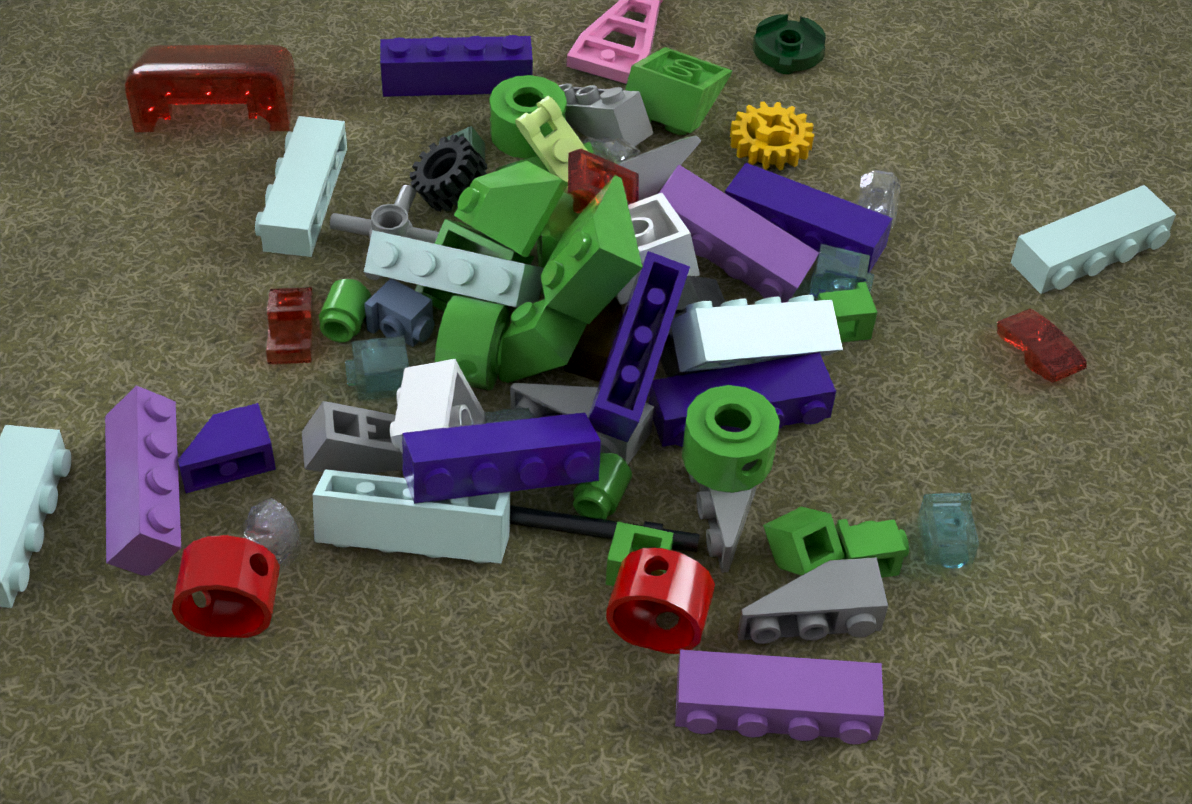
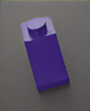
M258 403L212 415L177 460L186 493L276 470L272 443Z

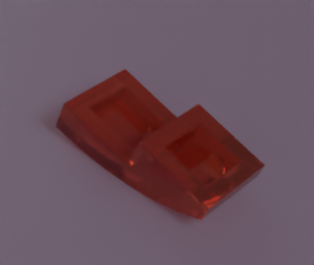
M312 287L270 289L267 308L269 329L266 353L268 364L311 363L313 330Z
M1027 309L997 322V334L1004 341L1024 352L1025 365L1048 381L1054 383L1087 369L1086 359L1070 339L1053 323L1033 309Z

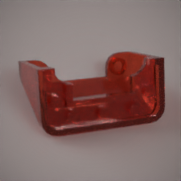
M279 45L152 46L144 51L130 68L126 77L125 92L134 132H154L159 118L163 117V120L171 119L172 104H247L249 119H257V115L269 122L270 131H290L295 78L294 60L292 54L286 48Z

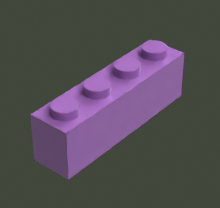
M681 165L676 167L659 192L663 193L691 233L695 254L705 257L724 269L732 278L740 279L759 291L764 298L780 297L781 303H788V300L791 299L819 255V252Z
M136 385L105 416L106 563L146 576L155 572L181 549L176 402Z
M680 650L677 671L675 726L687 727L690 731L698 734L711 733L716 729L736 730L741 735L747 737H760L766 733L789 734L791 738L800 741L813 740L818 736L838 737L848 744H862L868 740H877L884 719L881 663Z

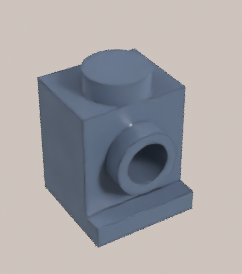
M392 278L365 302L367 331L373 334L380 329L389 339L393 341L401 340L414 347L419 341H426L433 332L435 322L433 320L432 299Z

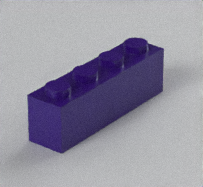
M509 35L504 37L470 36L413 39L399 37L380 39L383 97L491 94L493 89L504 80L515 76H533L531 36Z
M748 163L743 165L725 190V194L819 252V256L837 262L849 270H857L869 275L888 242L893 218Z
M650 251L647 252L642 263L643 268L636 276L588 415V419L595 431L627 443L640 421L690 266Z
M820 352L655 379L650 387L649 404L654 406L653 421L662 447L675 444L683 447L688 407L697 395L710 388L732 385L746 387L763 395L775 407L780 420L779 428L802 422L811 425L819 423L825 418H831L836 389ZM720 426L721 429L728 432L744 431L737 427Z
M585 412L402 433L403 475L414 504L599 481L601 440Z

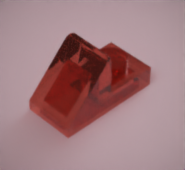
M581 148L570 152L568 158V193L574 195V212L580 214L614 175L622 178L628 205L639 201V173Z

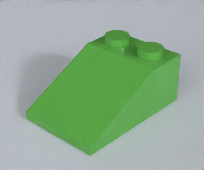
M664 47L631 66L625 91L640 92L650 122L652 120L665 124V129L669 132L686 135L687 133H692L701 125L731 76L732 70Z
M614 175L564 231L541 273L546 306L588 324L643 268L622 178Z

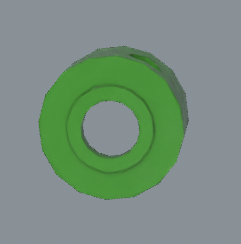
M515 76L502 81L493 89L489 98L491 113L490 134L492 142L500 151L512 157L523 159L538 156L518 129L515 120L524 113L531 114L538 108L537 103L546 96H550L555 100L565 118L567 108L565 92L556 83L538 76ZM547 122L540 127V132L544 137L553 132Z
M458 295L452 296L440 324L435 350V362L456 359L470 387L492 390L500 372L502 340L510 325L508 305Z
M726 385L710 388L697 395L687 410L682 459L686 470L698 483L716 491L734 493L750 490L762 483L772 470L780 420L775 407L763 395L746 387ZM720 426L737 427L744 431L728 432L721 429ZM758 459L751 469L742 470L745 464Z

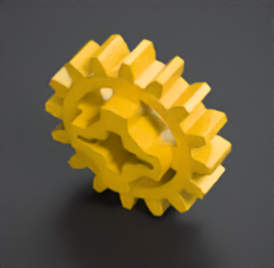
M761 102L758 109L747 105L746 113L738 111L735 121L731 123L730 146L737 149L736 156L738 158L748 156V164L754 165L760 162L764 170H767L770 164L776 165L779 170H783L784 163H789L791 166L796 167L798 166L799 158L806 160L809 150H812L814 134L812 133L813 123H806L807 115L805 113L795 115L794 106L785 109L781 107L780 102H776L774 107H768L765 102Z

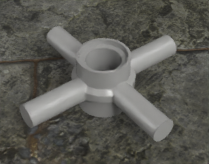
M403 185L394 204H385L377 207L372 212L371 219L333 213L330 218V229L367 235L370 239L372 230L429 243H435L439 234L437 231L415 228L409 221L408 212L416 195V190L410 185ZM364 272L369 279L378 280L380 278L379 275Z

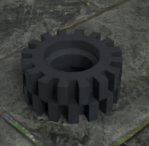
M451 135L450 140L447 137L441 138L438 146L435 143L429 145L431 150L428 153L423 151L419 155L422 159L421 162H414L412 167L415 171L410 172L412 187L432 209L434 208L440 212L442 209L446 212L452 211L453 204L458 208V200L462 192L470 187L475 178L487 174L485 172L488 169L487 164L482 156L465 137L461 136L459 138L457 135Z

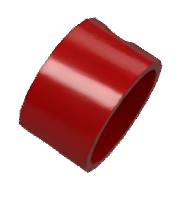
M207 536L193 541L183 550L171 609L176 620L190 631L206 637L249 638L259 635L269 627L272 618L280 570L276 556L263 545L235 536ZM201 591L205 595V607H198L195 604L192 593Z
M642 548L629 553L621 562L607 606L606 620L618 636L632 645L667 654H680V650H693L701 642L714 594V580L710 572L698 561L680 552L664 548ZM655 570L667 571L660 576H652L651 574ZM663 612H672L679 617V621L673 628L665 630L656 623L658 615Z

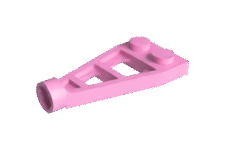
M619 0L580 34L567 54V67L627 84L631 66L651 54L659 7L663 0ZM628 11H633L646 15L644 23L623 16ZM612 31L636 37L633 48L603 39Z

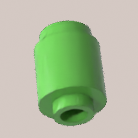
M340 279L332 284L319 314L320 330L328 339L335 342H347L359 333L366 316L365 302L372 297L370 291L361 282L354 279Z
M600 453L599 481L577 484L573 492V506L581 516L606 520L608 516L614 514L632 479V471L621 456L614 453Z

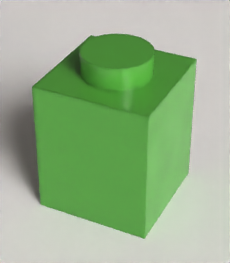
M799 507L763 525L775 564L779 569L804 575L827 561L840 560L845 557L830 513Z

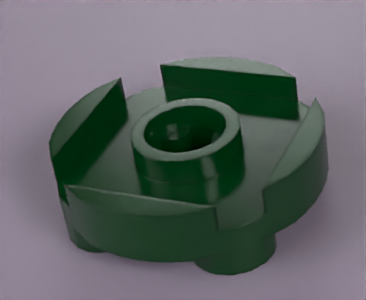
M789 14L770 16L758 24L753 38L752 48L756 57L761 62L774 68L780 74L789 75L795 71L810 69L823 60L826 35L820 25L800 16L799 22L788 20Z

